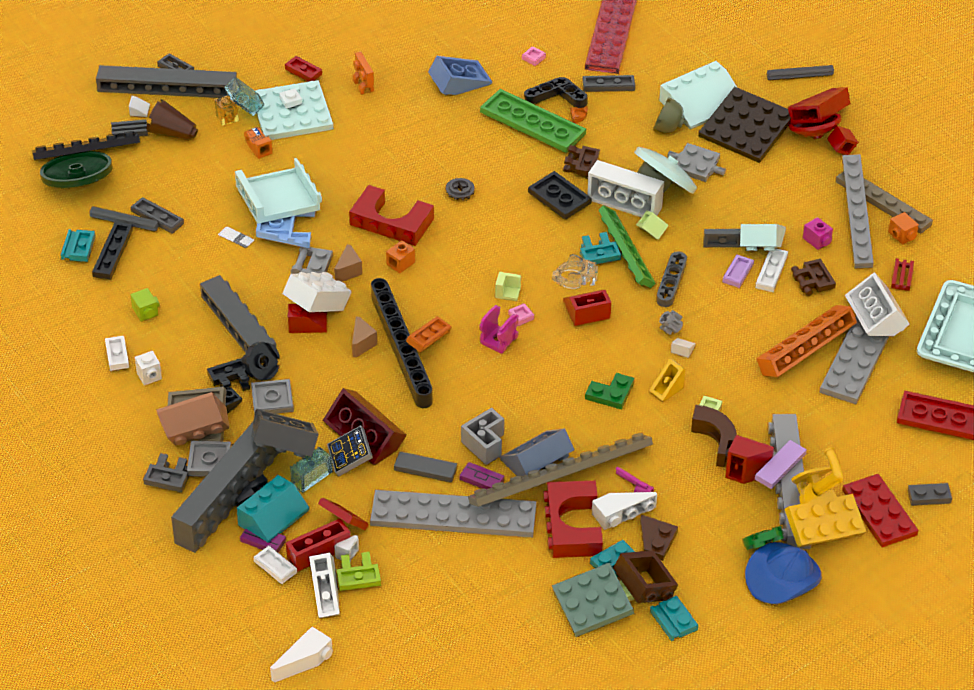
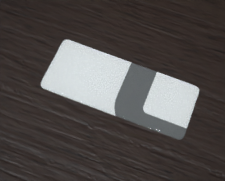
M225 227L218 234L245 248L254 241L253 238L230 227Z

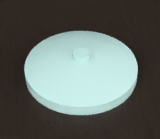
M639 146L634 153L685 190L694 194L697 186L688 174L677 165L679 161L672 156L667 158L653 150Z

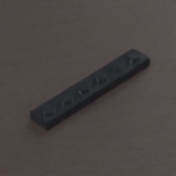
M127 131L121 136L109 134L106 135V138L102 139L91 137L88 138L89 141L84 142L73 140L71 144L66 145L64 143H55L53 147L48 148L45 145L37 146L35 150H32L33 159L37 160L140 143L138 133Z

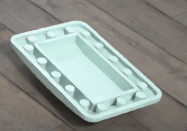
M948 280L943 284L917 346V353L920 357L974 372L973 285L955 280Z

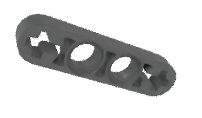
M674 252L669 258L657 292L656 302L659 306L669 307L674 302L686 268L687 256L683 252ZM671 271H676V272H678V274L673 275V274H670L669 272H671ZM668 283H669V284H673L674 286H673V287H667V286H665V284H668Z

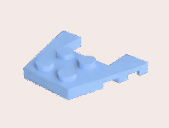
M314 211V212H309V213H305V214H300V215H296V216H297V217H315V212H316V211ZM296 216L257 224L256 237L305 248H310L311 232H293Z

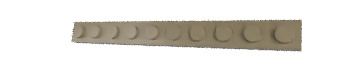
M637 433L632 435L631 439L615 441L614 445L600 446L597 448V451L583 452L580 454V457L566 458L563 460V463L549 464L545 466L546 469L529 471L528 475L523 477H512L507 483H495L490 489H478L474 491L473 495L468 496L469 503L479 507L653 445L652 437L643 435V433Z

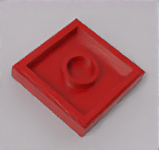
M321 498L318 502L320 506L353 526L365 531L369 526L368 522L335 502L325 498Z

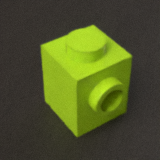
M148 288L130 294L132 308L140 321L158 316L157 307H160L159 301L156 296L153 297Z

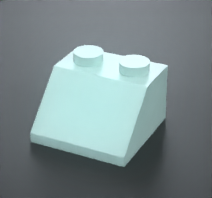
M741 224L740 246L746 247V251H757V247H764V251H775V247H781L786 226L778 224Z

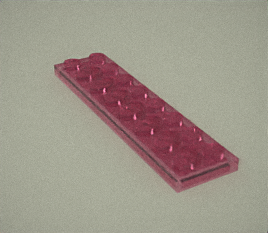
M602 0L585 63V70L619 74L637 0Z

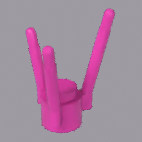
M616 467V474L636 485L634 493L654 492V487L640 481L620 467Z

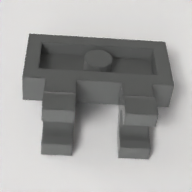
M160 453L157 464L149 465L143 479L144 484L183 492L189 478L186 466L187 459L179 457L176 468L171 469L168 468L170 465L167 462L168 455Z

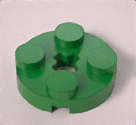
M777 526L773 527L772 530H763L742 538V541L747 550L755 549L766 545V543L783 539L784 533L782 527Z

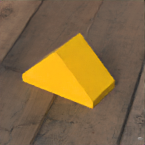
M670 358L649 391L660 400L666 401L684 389L686 369Z

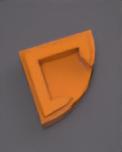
M588 106L570 108L573 123H579L587 117Z

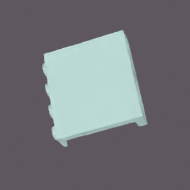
M294 158L295 168L246 178L242 170L235 171L236 187L257 224L320 210V203L322 202L321 193L317 192L315 183L311 182L309 174L305 172L303 164H300L297 158Z

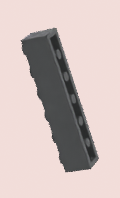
M219 275L200 283L201 297L245 353L256 342L271 343L277 348L275 340L267 335L266 329L259 325L256 316L251 315L247 305L242 303L238 294L231 290L228 281H224ZM264 357L260 358V364L263 363Z

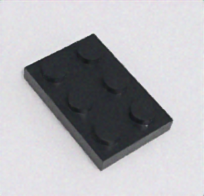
M555 171L528 187V193L565 220L592 203L590 196Z

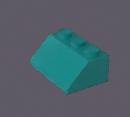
M277 475L237 507L238 526L251 531L269 543L308 512L309 506L292 482Z

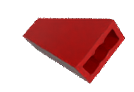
M848 87L831 88L788 106L791 124L823 122L850 105Z

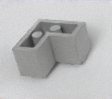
M493 408L488 409L461 426V442L485 465L502 455V439L500 437L504 435V418Z

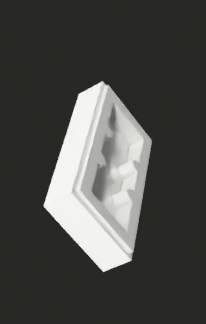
M270 546L254 556V562L281 584L297 573V568Z

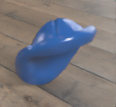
M780 542L768 543L757 549L750 557L745 569L746 584L751 594L756 599L769 604H781L793 600L815 588L822 579L819 566L805 550Z

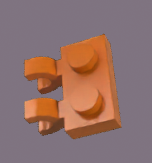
M362 52L355 53V61H353L356 71L353 74V82L358 84L359 78L363 81L359 85V92L362 95L366 88H369L370 92L374 91V72Z

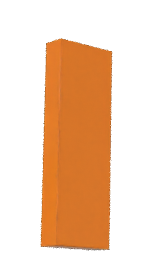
M436 316L409 335L406 342L421 353L450 332L452 327Z

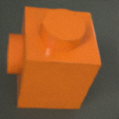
M903 212L890 219L888 232L903 245L917 237L919 224Z
M401 240L386 251L387 265L398 273L403 272L415 263V249Z

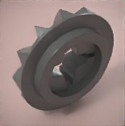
M465 178L452 179L446 185V193H448L449 197H454L455 200L458 198L463 200L465 197L470 198L474 194V184Z

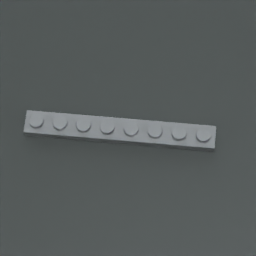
M861 154L843 155L842 162L854 268H873Z

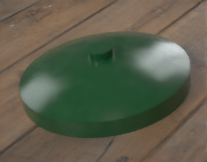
M93 151L63 155L50 160L40 169L41 180L45 185L56 188L84 186L106 177L113 169L112 160L107 154Z

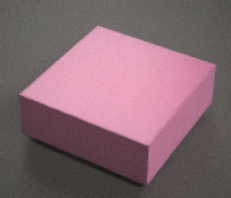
M533 46L522 54V60L534 66L546 58L545 52Z
M525 303L508 310L510 317L513 314L519 315L518 326L534 320V314Z

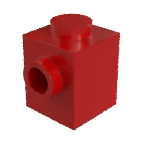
M836 126L827 138L834 150L844 155H850L859 143L850 129Z

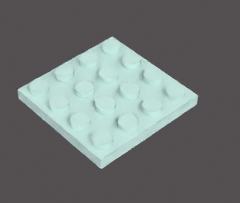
M319 80L251 91V98L261 131L265 137H269L271 140L334 130ZM296 88L302 98V104L286 109L280 100L279 93Z

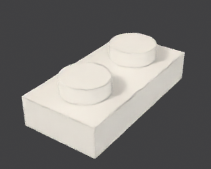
M124 336L105 338L110 371L129 368Z

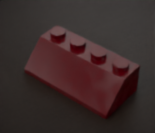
M345 388L341 390L322 420L340 436L361 425L365 430L373 456L368 461L373 465L378 464L395 453L407 436L358 392Z

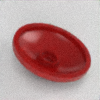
M836 113L819 123H790L789 129L798 135L819 139L838 126L842 117Z

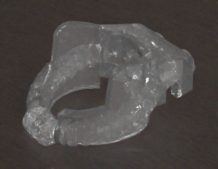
M572 254L567 262H564L552 272V280L560 286L570 289L580 288V285H586L588 281H590V285H595V281H597L595 273H598V266H595L596 262L585 260L578 255ZM568 270H573V271L578 272V273H575V272L569 273L568 279H566V278H564V277L561 276V274H562L564 271H568Z

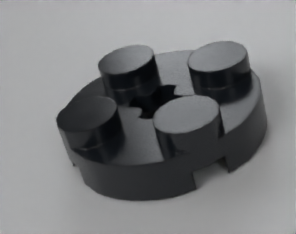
M256 342L247 349L246 354L242 357V364L245 366L248 375L254 380H269L278 372L279 352L271 343ZM264 357V364L260 365V358Z

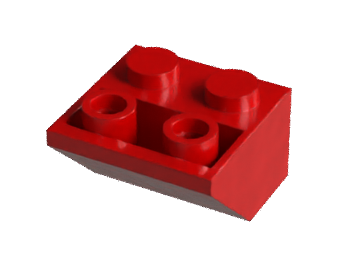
M597 290L563 298L574 326L611 318V300L606 290Z
M736 435L728 450L725 478L742 484L756 481L755 475L773 458L774 447Z

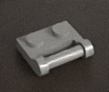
M300 247V254L296 264L292 266L291 274H299V272H327L333 257L332 250ZM306 256H311L307 269H303L302 266Z

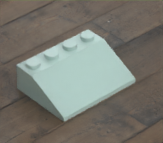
M714 61L660 85L659 101L665 106L667 98L670 97L680 103L684 111L682 116L685 118L684 124L691 130L706 123L734 86H737L727 70L717 61Z

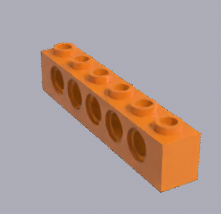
M835 305L756 358L762 375L779 377L855 325L857 321L852 307Z

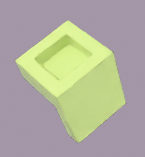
M646 211L636 224L656 239H659L669 226L650 211Z
M499 272L495 284V298L517 301L521 290V275Z

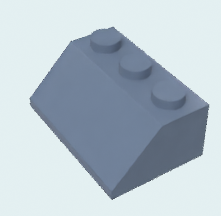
M565 428L547 430L500 456V459L516 476L523 477L528 475L529 471L546 469L545 466L553 464L554 461L568 458V453L575 449Z

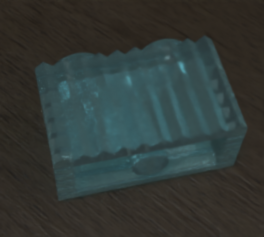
M234 77L225 86V91L230 100L252 116L264 106L259 94L237 77Z
M317 447V449H314L312 457L306 455L305 458L290 466L291 482L300 492L304 493L333 472L332 456L321 447Z

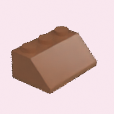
M213 392L156 409L165 434L174 445H183L188 441L202 439L207 435L218 434L230 428L226 406Z

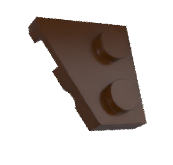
M641 515L640 525L642 529L643 551L653 550L659 559L663 561L678 532V526Z

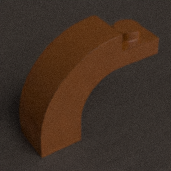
M695 405L691 432L708 435L717 441L719 448L716 466L724 467L728 450L737 435L735 426L720 411L707 406Z

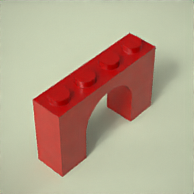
M368 185L349 211L350 225L416 246L434 220V205L417 200L407 215L396 219L385 218L378 214L385 204V190Z
M596 480L547 482V491H543L544 503H548V506H545V518H549V522H546V532L551 534V537H548V550H552L553 558L591 557L602 552L601 527L575 528L565 524L560 519L568 511L592 509V501L597 499Z

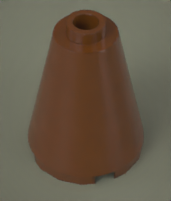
M162 99L161 102L158 101L149 116L151 124L147 123L146 127L147 132L184 140L194 139L198 132L194 122Z

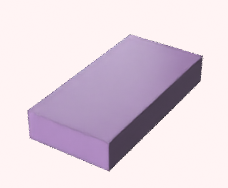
M736 255L723 276L722 282L740 288L751 270L754 260Z

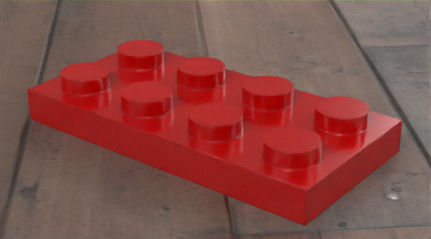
M904 390L897 423L974 440V405Z
M879 474L843 485L842 491L845 495H854L862 520L882 548L918 536L919 530Z

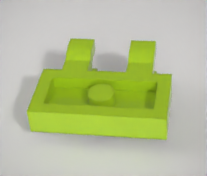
M370 552L361 553L362 566L351 567L349 554L341 555L342 569H337L339 591L381 586L378 564H371Z

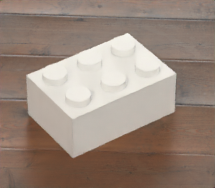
M299 272V274H290L282 294L308 312L344 311L352 291L346 287L345 283L336 281L327 272Z

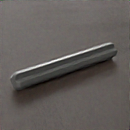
M833 65L773 69L767 70L766 76L768 80L829 76L834 74Z
M94 206L89 211L91 217L102 220L132 224L133 227L157 231L159 227L158 221Z

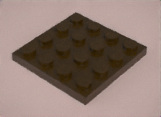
M734 86L700 129L699 137L760 163L789 126L791 117H789L787 108Z

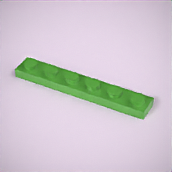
M603 205L599 209L602 216L601 219L608 226V232L614 237L617 246L622 251L621 255L628 262V268L634 273L636 282L641 286L645 285L652 288L656 283L614 210Z

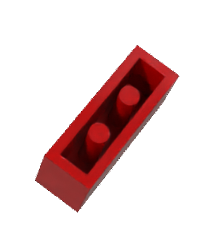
M339 518L286 542L287 559L297 568L298 572L311 566L310 556L326 553L334 556L335 545L350 538V530Z

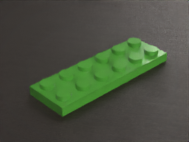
M499 89L480 107V113L565 153L568 152L570 145L574 146L586 135V128L502 89Z

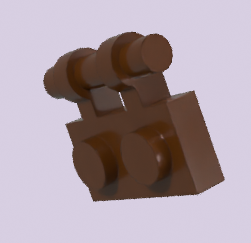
M821 258L804 262L802 269H799L798 266L791 268L793 278L799 282V288L807 296L813 294L811 288H816L817 292L835 289L836 282Z

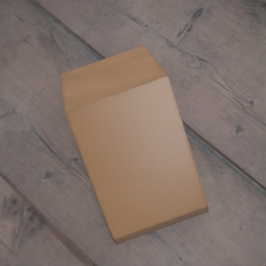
M349 244L346 245L334 268L336 281L342 282L362 275V261Z
M360 317L355 318L352 341L353 357H358L377 345V331Z

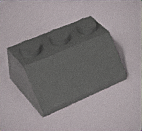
M256 409L251 437L257 446L263 448L271 446L275 447V450L286 453V451H291L299 457L305 458L306 455L312 457L319 435L313 423Z

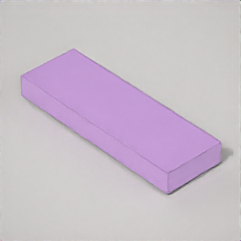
M789 440L755 475V480L772 489L806 455L807 449Z

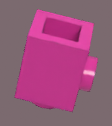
M817 217L804 225L803 239L819 250L831 243L833 228Z

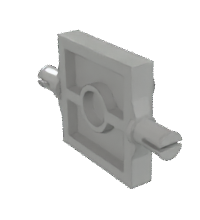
M687 143L682 152L669 151L667 158L672 156L679 161L677 165L689 177L704 182L713 173L724 176L726 168L716 166L720 159V153Z

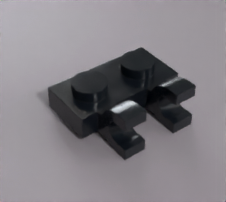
M242 358L207 368V374L214 386L220 385L228 389L231 386L230 381L238 379L243 391L250 389L248 373L242 364Z

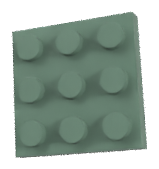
M610 563L552 585L553 592L575 637L634 614L633 607Z

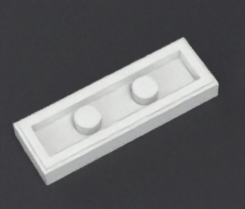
M775 248V251L768 252L755 288L774 292L788 257V251Z

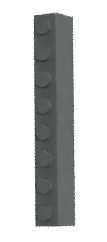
M99 65L96 76L97 91L109 93L235 99L238 87L237 72Z

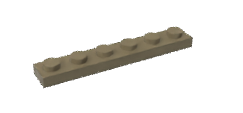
M844 171L836 176V183L845 187ZM863 178L867 202L892 217L905 212L919 224L917 232L920 234L932 226L933 220Z

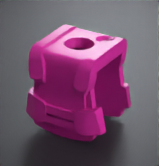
M495 305L481 320L479 325L482 332L480 342L499 353H503L508 345L518 338L519 332L516 331V327L518 326L519 315L513 314L500 327L498 326V315L500 314L501 307Z

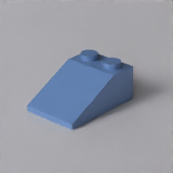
M436 56L428 71L440 92L445 95H458L492 84V80L478 60Z

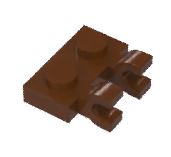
M570 145L568 157L566 156L563 172L575 170L574 174L588 177L589 171L599 158L600 149L583 146L580 149Z

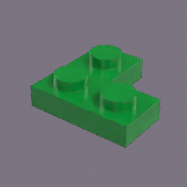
M616 373L610 386L591 381L585 393V399L622 410L634 385L635 378Z

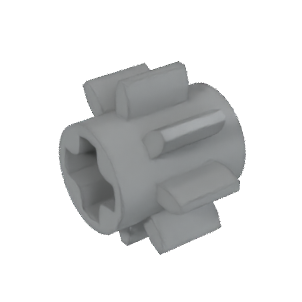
M674 310L664 312L659 320L662 324L660 329L669 335L672 332H679L683 326L681 321L683 317Z

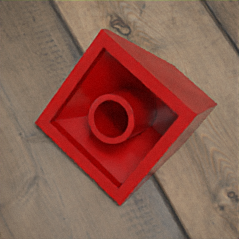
M288 304L289 333H327V312H308L298 304Z

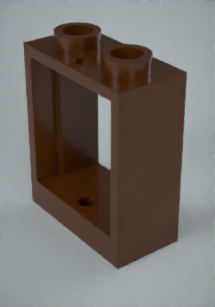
M653 550L621 553L613 567L637 603L669 600L673 597L678 587L677 582ZM647 571L655 583L647 584L639 572Z

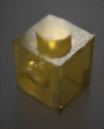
M232 95L215 99L216 116L222 126L239 121L238 106Z

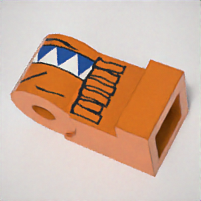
M259 127L244 131L246 143L258 159L273 154L272 140L269 137H265ZM260 148L266 149L264 152H260Z

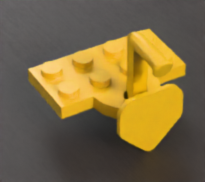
M829 447L823 452L830 466L806 470L791 478L800 494V504L788 506L784 510L797 547L866 533L854 495L849 494L837 497L832 489L843 481V472L834 452V447ZM830 471L833 472V473L829 474L828 476H826L825 478H823V479L820 480V477H821V476H823V475L829 473Z

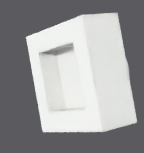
M296 88L279 93L280 100L286 109L302 104V98Z

